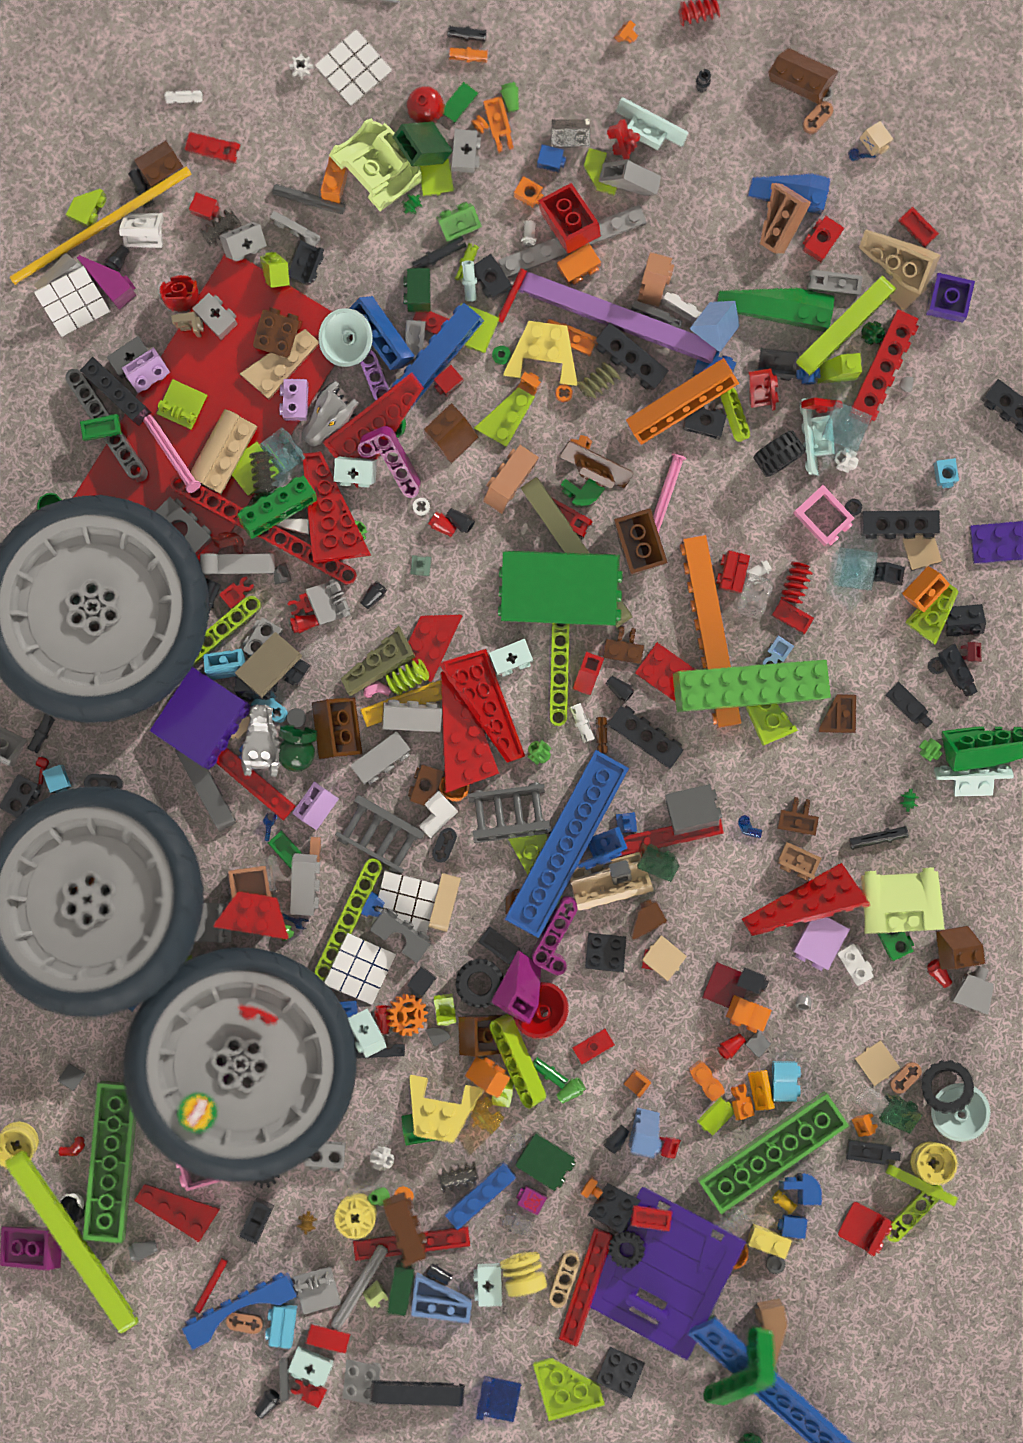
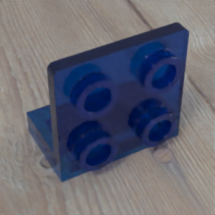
M484 1375L476 1411V1420L483 1421L485 1416L514 1422L521 1383Z

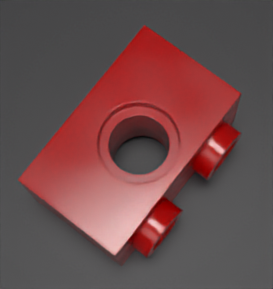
M825 216L823 220L819 218L813 227L815 229L813 235L808 234L802 243L805 245L802 251L822 263L845 229L828 216ZM824 235L826 242H820L817 236Z

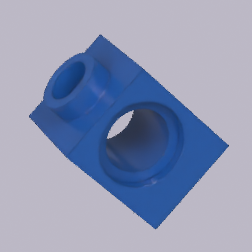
M542 144L537 168L559 173L560 167L564 168L566 156H563L564 150Z
M782 1214V1219L778 1220L777 1229L780 1230V1234L784 1237L805 1239L808 1220L802 1216Z

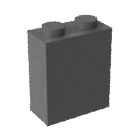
M710 784L665 794L674 836L719 825L722 813L720 807L716 808L717 794L715 789H711Z

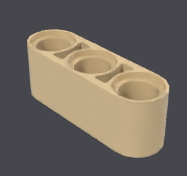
M442 873L429 928L447 932L461 880L460 877Z
M568 1250L562 1255L549 1293L550 1303L556 1308L563 1307L567 1302L579 1267V1255L574 1250ZM568 1256L576 1258L574 1264H567L565 1260ZM563 1274L570 1277L566 1283H562L559 1280V1277ZM555 1293L563 1295L561 1301H555L552 1297Z

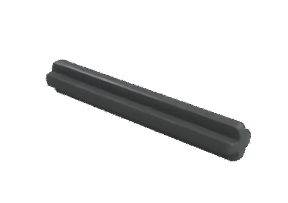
M278 184L273 186L272 194L338 214H344L345 203L338 204L321 199L320 196Z

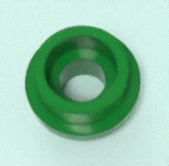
M503 345L495 347L492 352L493 361L499 365L508 363L511 358L509 348ZM504 352L505 356L503 358H500L498 356V353Z

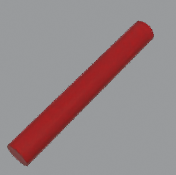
M520 268L498 315L499 322L504 323L527 273L522 268Z
M224 1258L220 1259L194 1308L195 1312L201 1313L228 1263Z

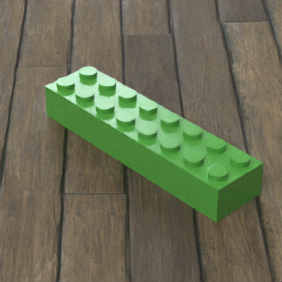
M827 660L679 671L673 674L677 712L816 701L831 698Z
M100 1081L97 1083L83 1240L122 1243L126 1239L136 1119L129 1105L124 1082Z
M823 1091L697 1179L722 1214L846 1129L849 1124L829 1095Z

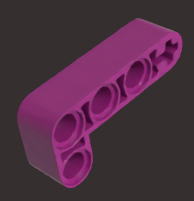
M384 426L363 435L358 445L359 454L363 457H371L380 453L402 493L408 498L416 497L419 493L421 480L394 431L390 427ZM381 436H386L389 440H383ZM364 444H370L372 447H365ZM390 452H394L398 456H392L390 455ZM400 468H403V469H405L407 472H401V471H399V469H400Z
M570 895L563 896L560 899L531 953L532 959L537 966L554 975H562L567 969L564 957L556 953L555 950L578 910L575 898ZM571 902L573 907H568L566 910L565 903L569 904ZM561 918L564 920L562 926L554 925L557 919ZM552 935L555 937V940L552 943H547L545 938ZM544 952L546 956L544 959L539 960L536 958L537 953ZM561 961L563 964L560 968L556 969L552 967L553 963Z

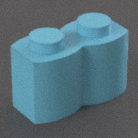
M772 1061V1098L774 1102H797V1097H800L801 1089L800 1085H797V1078L801 1076V1067L797 1066L796 1061Z

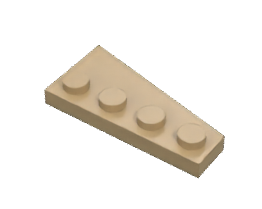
M303 330L296 335L289 357L269 353L241 372L240 375L270 400L279 390L280 384H284V379H288L319 345V341L309 332Z

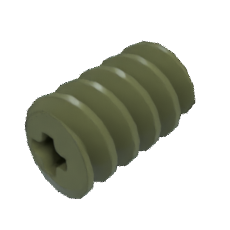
M603 362L601 364L602 369L599 367L595 369L596 374L590 372V379L584 377V383L580 381L577 383L579 390L588 401H590L589 397L597 399L596 392L602 395V387L608 390V382L614 385V377L621 380L619 374L610 363L606 364Z

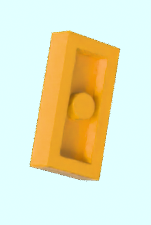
M767 1070L748 1072L755 1110L775 1108Z

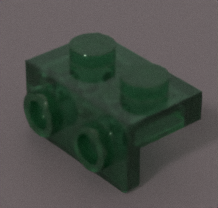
M642 843L639 848L641 859L637 865L638 869L671 882L680 866L676 856L668 851L665 853L659 851L652 844L647 846Z
M886 1094L885 1098L889 1103L879 1116L880 1121L910 1134L923 1116L918 1110L919 1107L912 1101H904L898 1095Z

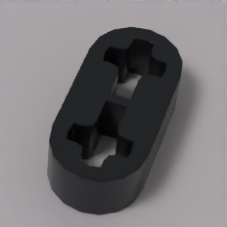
M445 828L440 832L432 852L435 861L442 863L448 860L457 839L454 829ZM451 831V835L454 836L453 840L449 839L447 845L443 844L445 841L443 833ZM443 845L446 847L444 850L446 857H442L440 860L435 853L440 851Z

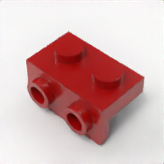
M771 369L748 372L751 408L770 405L772 411L776 410V403H779L777 391L775 392V387H778L777 376H773Z

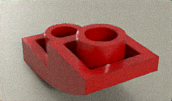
M239 1005L237 1008L240 1010L239 1015L247 1021L250 1018L254 1020L259 1014L261 1016L259 1020L269 1026L270 1024L275 1025L279 1019L271 1013L256 1007Z
M310 1324L305 1343L346 1354L351 1334Z

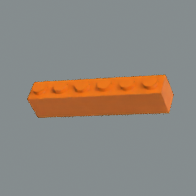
M723 358L633 414L626 421L633 435L642 445L740 383Z

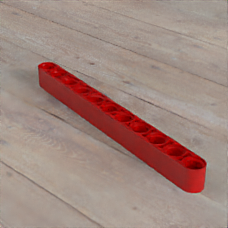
M179 474L171 477L170 486L176 493L244 529L237 515L243 509L242 507L201 485L198 488L201 490V495L198 498H193L191 493L187 492L185 483L180 489L174 487L175 481L182 479ZM213 497L217 498L218 504L215 507H210L208 500ZM227 507L235 508L233 516L225 515ZM277 526L270 528L266 535L260 534L257 536L328 576L336 578V580L343 584L351 585L357 579L356 571L339 560L320 563L311 562L309 560V556L312 553L311 545ZM277 535H285L286 541L283 544H277L275 541ZM294 544H301L303 550L300 553H294L292 551ZM327 563H336V570L333 572L327 571ZM351 571L354 577L350 581H345L343 573Z

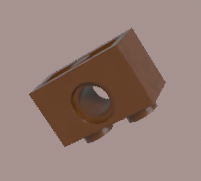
M421 765V768L417 767L414 778L417 779L415 786L411 785L408 797H411L410 801L426 806L425 803L438 792L444 771ZM424 780L429 781L431 784L430 789L426 792L420 789V783Z

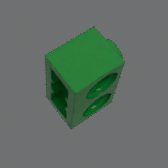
M894 932L893 934L877 933L890 961H895L914 952L912 948L914 943L909 935L906 936L905 932ZM898 941H902L904 944V948L900 952H897L895 949V944Z

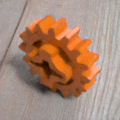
M402 994V998L396 996L397 1002H390L392 1008H387L390 1015L386 1016V1019H391L388 1026L394 1027L393 1032H399V1035L402 1036L405 1034L406 1036H412V1032L418 1034V1028H424L422 1022H427L424 1015L428 1014V1012L423 1011L426 1004L421 1003V998H415V995L412 994L409 996L408 994Z

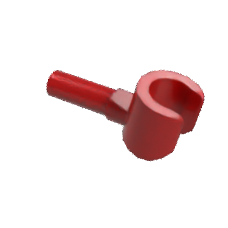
M42 756L38 757L35 764L41 768L38 784H43L44 775L42 771L46 770L49 764V760Z

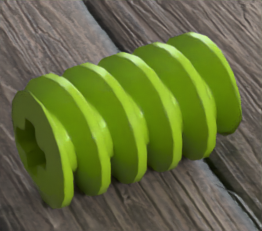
M419 659V664L414 660L411 661L412 667L406 664V671L401 667L398 668L399 674L393 671V678L385 675L387 684L394 694L401 695L403 691H408L410 687L414 688L416 683L421 684L423 680L427 681L429 679L428 670L421 659Z

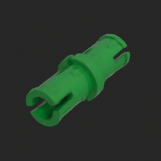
M536 1057L533 1064L536 1071L542 1074L545 1080L549 1079L560 1089L565 1086L564 1083L568 1082L569 1079L557 1072L554 1066L550 1067L539 1057Z

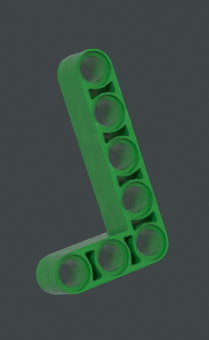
M751 1327L747 1334L748 1369L707 1385L703 1392V1398L706 1403L725 1406L773 1386L776 1375L774 1336L771 1330L759 1327Z

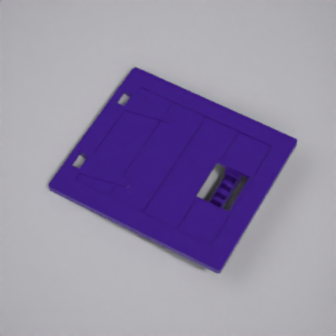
M642 1187L636 1197L641 1200L638 1206L660 1209L657 1207L659 1201L670 1206L668 1209L672 1211L670 1230L663 1231L631 1226L630 1218L627 1223L629 1225L627 1231L630 1233L635 1232V1235L641 1237V1241H644L645 1255L636 1266L624 1269L620 1265L616 1266V1263L612 1262V1257L608 1254L590 1308L679 1357L688 1360L697 1343L688 1333L692 1327L708 1321L746 1241L648 1188ZM713 1230L724 1235L721 1241L711 1236ZM628 1242L622 1243L620 1253L625 1257H631L634 1254L633 1245ZM641 1288L667 1302L665 1309L662 1310L638 1297L639 1289ZM630 1307L657 1320V1325L629 1310Z

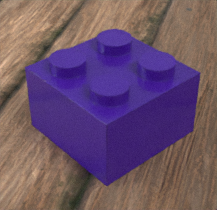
M937 273L933 278L925 315L963 323L968 316L975 281Z

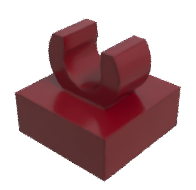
M967 642L968 645L960 646V649H967L968 651L966 656H962L964 660L982 662L981 643Z

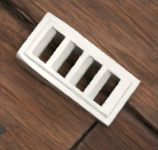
M285 519L275 525L278 528L310 536L308 519Z

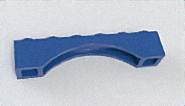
M277 1273L271 1277L272 1281L268 1283L262 1281L254 1286V1290L250 1292L244 1290L239 1293L237 1299L231 1301L229 1298L220 1303L221 1307L215 1310L212 1307L204 1311L202 1317L196 1319L194 1316L185 1321L186 1325H184L182 1331L191 1349L194 1350L209 1342L219 1324L237 1309L258 1303L281 1305L297 1297L298 1292L295 1291L294 1283L289 1273Z

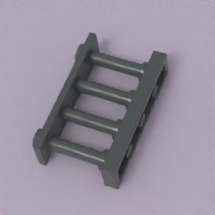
M535 782L524 787L486 792L475 790L468 794L469 803L475 802L478 828L472 831L474 843L550 833V823L543 819L540 794L545 793L544 784ZM532 795L535 815L534 823L524 822L520 796ZM513 797L516 823L507 826L504 823L501 799ZM494 800L497 825L495 828L488 829L485 826L482 801Z
M357 795L355 802L358 803L356 806L358 808L344 833L336 832L337 840L346 846L350 843L389 865L388 870L396 874L398 872L403 873L405 869L400 867L414 840L422 839L425 832L366 798ZM369 809L374 812V819L361 842L358 843L352 840L350 836L364 811L367 812ZM386 819L391 822V828L375 853L366 847L380 822ZM402 828L408 832V837L395 860L391 862L383 856L397 831H400Z

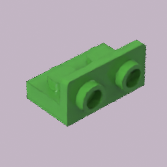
M467 202L457 205V209L452 211L450 209L439 213L440 216L436 217L447 242L482 227L474 206Z

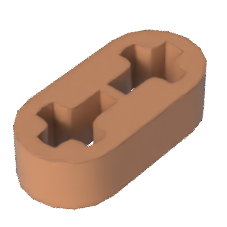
M821 102L805 118L803 129L806 133H816L833 114L831 103ZM821 107H822L823 109L827 107V108H828V111H827L828 114L824 113V114L820 117L819 114H820V112H821ZM816 118L817 121L814 125L816 128H808V121L812 122Z
M311 837L310 855H317V862H320L321 837Z
M915 1062L905 1064L890 1080L892 1091L898 1094L907 1091L921 1076V1067ZM910 1066L912 1068L916 1066L917 1068L915 1071L917 1072V1074H910L908 1077H906V1075L910 1072L908 1068ZM905 1078L906 1080L902 1083L903 1088L895 1089L896 1084L894 1082L896 1080L900 1082Z
M234 1311L227 1316L226 1324L231 1330L256 1334L261 1331L263 1320L258 1315ZM234 1316H238L237 1319L244 1322L237 1323L236 1326H234L233 1322L230 1321V1319H233ZM253 1319L257 1320L256 1323L259 1324V1326H256L255 1329H252V1325L246 1324V1322L251 1323Z

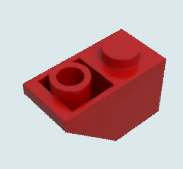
M589 652L585 653L573 690L591 695L604 658Z

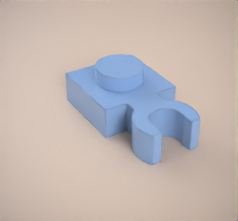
M778 635L767 650L771 655L766 657L762 664L765 665L768 661L777 664L778 659L784 662L794 645Z

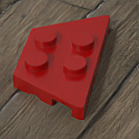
M462 615L420 616L408 643L416 656L412 660L419 664V659H421L428 670V681L431 683L438 671L439 663L442 662L459 626Z
M238 891L214 924V927L282 939L289 938L278 898Z

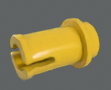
M778 1190L772 1197L774 1203H778L788 1214L793 1213L797 1204L785 1195V1191Z

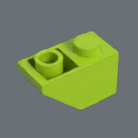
M97 189L74 197L66 216L87 228L90 227L98 219L97 212L99 208H103L106 203V194L102 189Z
M276 252L265 253V256H260L266 283L271 288L290 285L287 261Z

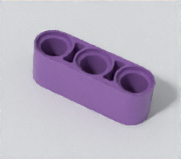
M370 350L367 356L374 357V361L371 364H365L364 360H362L360 363L376 401L378 394L381 391H389V387L376 354ZM373 374H380L379 381H371Z

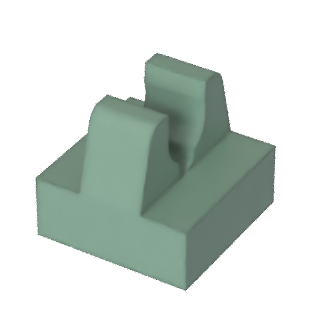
M412 555L410 574L430 577L431 557Z

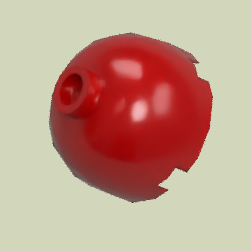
M421 86L410 93L407 98L406 107L408 115L414 122L437 123V120L444 114L445 104L437 90L432 87Z
M173 276L170 278L171 281L167 283L164 281L159 288L160 296L168 309L175 312H185L197 303L199 298L197 282L192 281L190 276Z

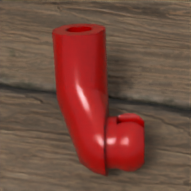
M78 1136L70 1147H59V1156L79 1155L85 1148V1139Z

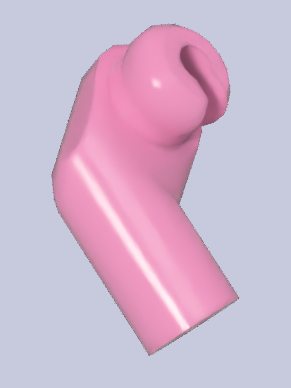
M376 681L365 687L363 694L367 698H372L374 694L380 692L389 697L391 689L389 686Z

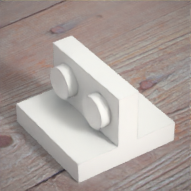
M129 213L124 216L119 228L120 236H123L124 246L162 248L161 226L163 223V213Z

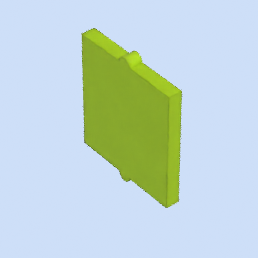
M447 158L444 164L419 166L423 196L434 194L439 196L441 193L454 191L449 158Z
M720 1097L697 1122L704 1131H708L713 1136L734 1115V1110L729 1102Z

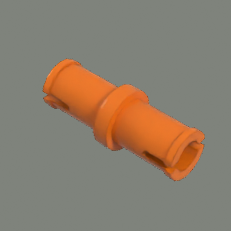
M450 47L449 60H464L466 63H470V61L487 63L488 50H474L471 47H467V49Z

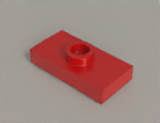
M913 206L898 220L924 248L939 234Z
M416 312L413 320L426 321L425 331L437 335L441 330V325L446 320H449V318L434 312Z
M813 397L801 401V408L816 410V413H826L843 408L842 401Z
M780 599L771 615L805 635L814 620V617L783 599Z
M604 1028L573 1046L572 1049L580 1063L584 1064L615 1044Z
M633 1205L630 1225L669 1231L672 1211Z

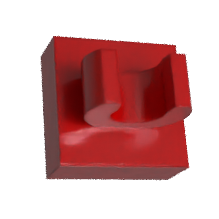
M659 1137V1140L664 1142L663 1148L660 1147V1155L675 1159L681 1140L674 1137Z

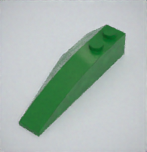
M800 288L719 291L717 302L735 301L739 315L825 332L830 327L834 308V295Z
M984 726L942 731L941 735L946 761L953 772L991 767L1022 759L1023 728L1014 727L1013 731H1004L1002 727H995L994 731H984Z

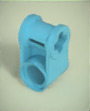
M274 698L269 700L254 699L250 704L251 706L257 704L267 705L272 708V719L277 723L284 722L287 719V710L275 701ZM275 710H280V717L276 716V714L274 713Z

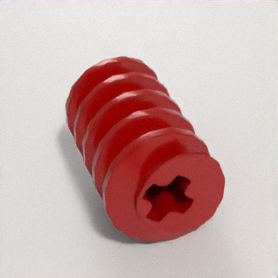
M688 0L687 5L684 1L680 2L679 17L682 27H684L685 20L688 21L689 25H692L693 18L696 23H699L700 17L705 22L707 15L710 16L711 20H714L715 13L720 18L717 0H702V2L701 0H695L694 3L692 0Z
M792 561L791 565L794 568H789L788 570L792 575L786 576V580L789 583H784L783 585L787 590L781 591V594L785 597L780 598L791 603L803 604L799 597H805L806 594L801 590L808 589L804 582H810L811 580L806 576L813 575V573L809 570L810 566Z

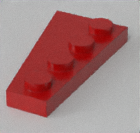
M146 1183L134 1200L197 1242H200L220 1208Z

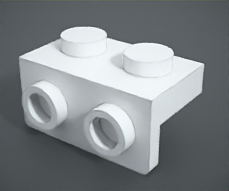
M850 942L844 946L843 950L838 952L839 958L857 986L874 977L872 974L873 968L868 961H864L862 958L863 952L858 944L855 945Z

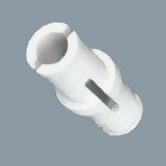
M581 703L569 707L583 742L595 739L589 725V718H586Z

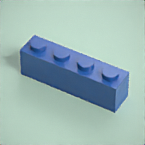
M373 296L359 297L349 308L361 313L369 322L372 330V345L390 370L404 368L415 357Z
M502 1161L445 1212V1216L459 1230L516 1179V1174Z

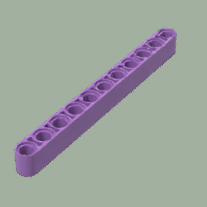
M530 272L526 273L519 288L521 293L524 294L526 292L530 297L604 325L611 323L620 331L706 363H712L717 351L696 334Z

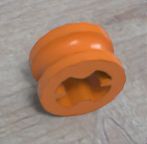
M479 115L476 116V120L471 121L473 127L480 134L484 133V129L489 128L487 122Z
M562 384L558 386L555 394L557 400L565 403L570 401L573 392L569 385ZM561 389L564 391L567 389L569 391L567 393V395H569L567 398L565 396H563L562 398L559 396V394H561V392H559Z

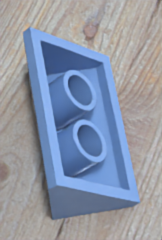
M735 301L710 302L690 327V330L721 352L740 326Z

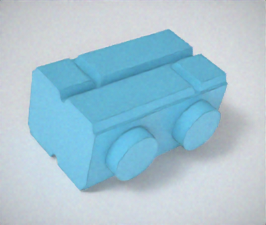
M242 649L204 654V670L206 675L212 680L236 677L235 672L247 659Z
M281 1304L273 1305V1309L269 1308L268 1320H271V1326L266 1329L265 1340H269L268 1346L292 1348L297 1306Z

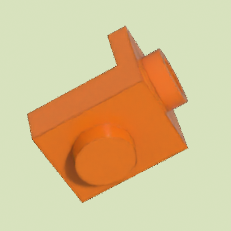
M524 372L517 388L519 387L535 396L541 386L540 378L532 372L529 374Z

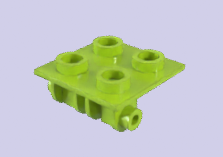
M172 380L163 401L160 400L158 404L159 410L157 414L192 430L208 395L176 380Z

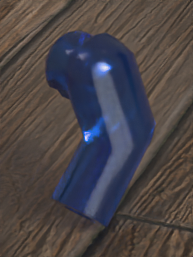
M747 815L741 816L738 820V825L742 833L760 839L762 829L752 827L750 818Z

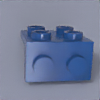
M616 827L594 835L588 845L593 857L578 864V867H585L587 870L597 866L599 863L604 864L613 858L621 856V851L627 849V845L620 828Z

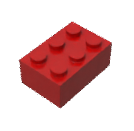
M572 183L538 200L541 215L568 254L601 237L599 222Z

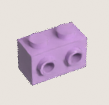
M154 347L122 367L126 377L137 393L148 389L151 384L162 380L170 373Z
M284 379V384H280V396H283V403H280L279 408L280 415H283L284 420L307 421V379Z
M314 782L292 814L317 830L338 801V798Z

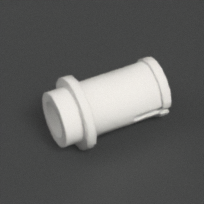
M524 221V237L522 238L524 246H534L537 241L535 238V221Z
M762 560L760 564L747 570V574L750 580L754 581L766 573L769 574V571L772 569L767 560L764 562Z

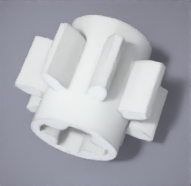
M302 54L297 58L292 57L294 63L290 64L289 67L294 70L292 72L293 76L299 75L301 80H303L305 75L310 77L309 69H314L313 64H308L310 57L304 58Z
M844 448V451H839L834 460L838 464L836 468L846 473H849V470L855 469L859 461L855 457L857 452Z
M378 1146L377 1149L372 1151L370 1162L374 1163V1169L386 1171L387 1168L393 1165L394 1155L390 1154L391 1149Z

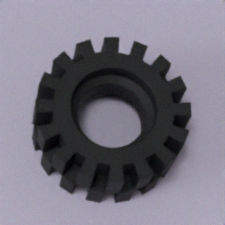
M629 1231L616 1235L609 1245V1256L612 1257V1262H615L616 1266H622L621 1268L624 1269L636 1266L645 1255L644 1241H641V1237L635 1235V1232L630 1233ZM628 1242L633 1245L634 1254L631 1257H625L620 1253L622 1243Z

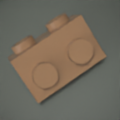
M786 842L777 863L781 865L780 869L789 873L791 870L798 872V877L808 881L809 878L814 879V874L822 858Z

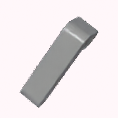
M200 554L203 574L274 573L276 568L275 554Z

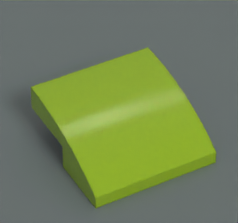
M469 306L482 317L484 322L466 342L465 346L485 353L499 318Z
M256 442L244 451L232 476L245 493L250 496L281 472L260 444Z

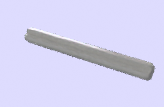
M378 1245L331 1322L332 1328L340 1330L387 1253V1248L383 1245Z

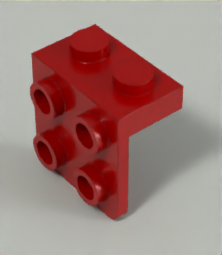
M853 1202L838 1231V1235L875 1257L876 1253L879 1254L883 1248L884 1243L882 1241L885 1235L888 1236L892 1230V1221L858 1202Z

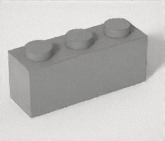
M388 700V703L383 702V729L441 732L442 708L438 703L426 702V704H419L417 701L399 703L398 700Z
M396 731L350 766L364 784L369 783L371 785L379 779L377 775L382 771L386 774L395 767L393 763L397 760L402 762L409 757L410 754L408 752L411 749Z
M294 854L290 914L313 916L315 909L319 908V898L316 897V891L319 892L320 880H316L317 874H320L321 863L317 862V855Z

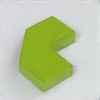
M589 148L584 163L585 171L597 191L615 196L617 187L599 182L607 153Z

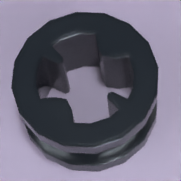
M850 499L846 502L844 508L852 516H857L862 511V503L858 499ZM852 502L854 505H858L855 513H853V510L849 511L848 509Z
M934 657L928 662V669L932 674L944 672L945 667L939 657ZM935 660L942 664V668H939L940 671H936V668L932 667V663L934 664Z

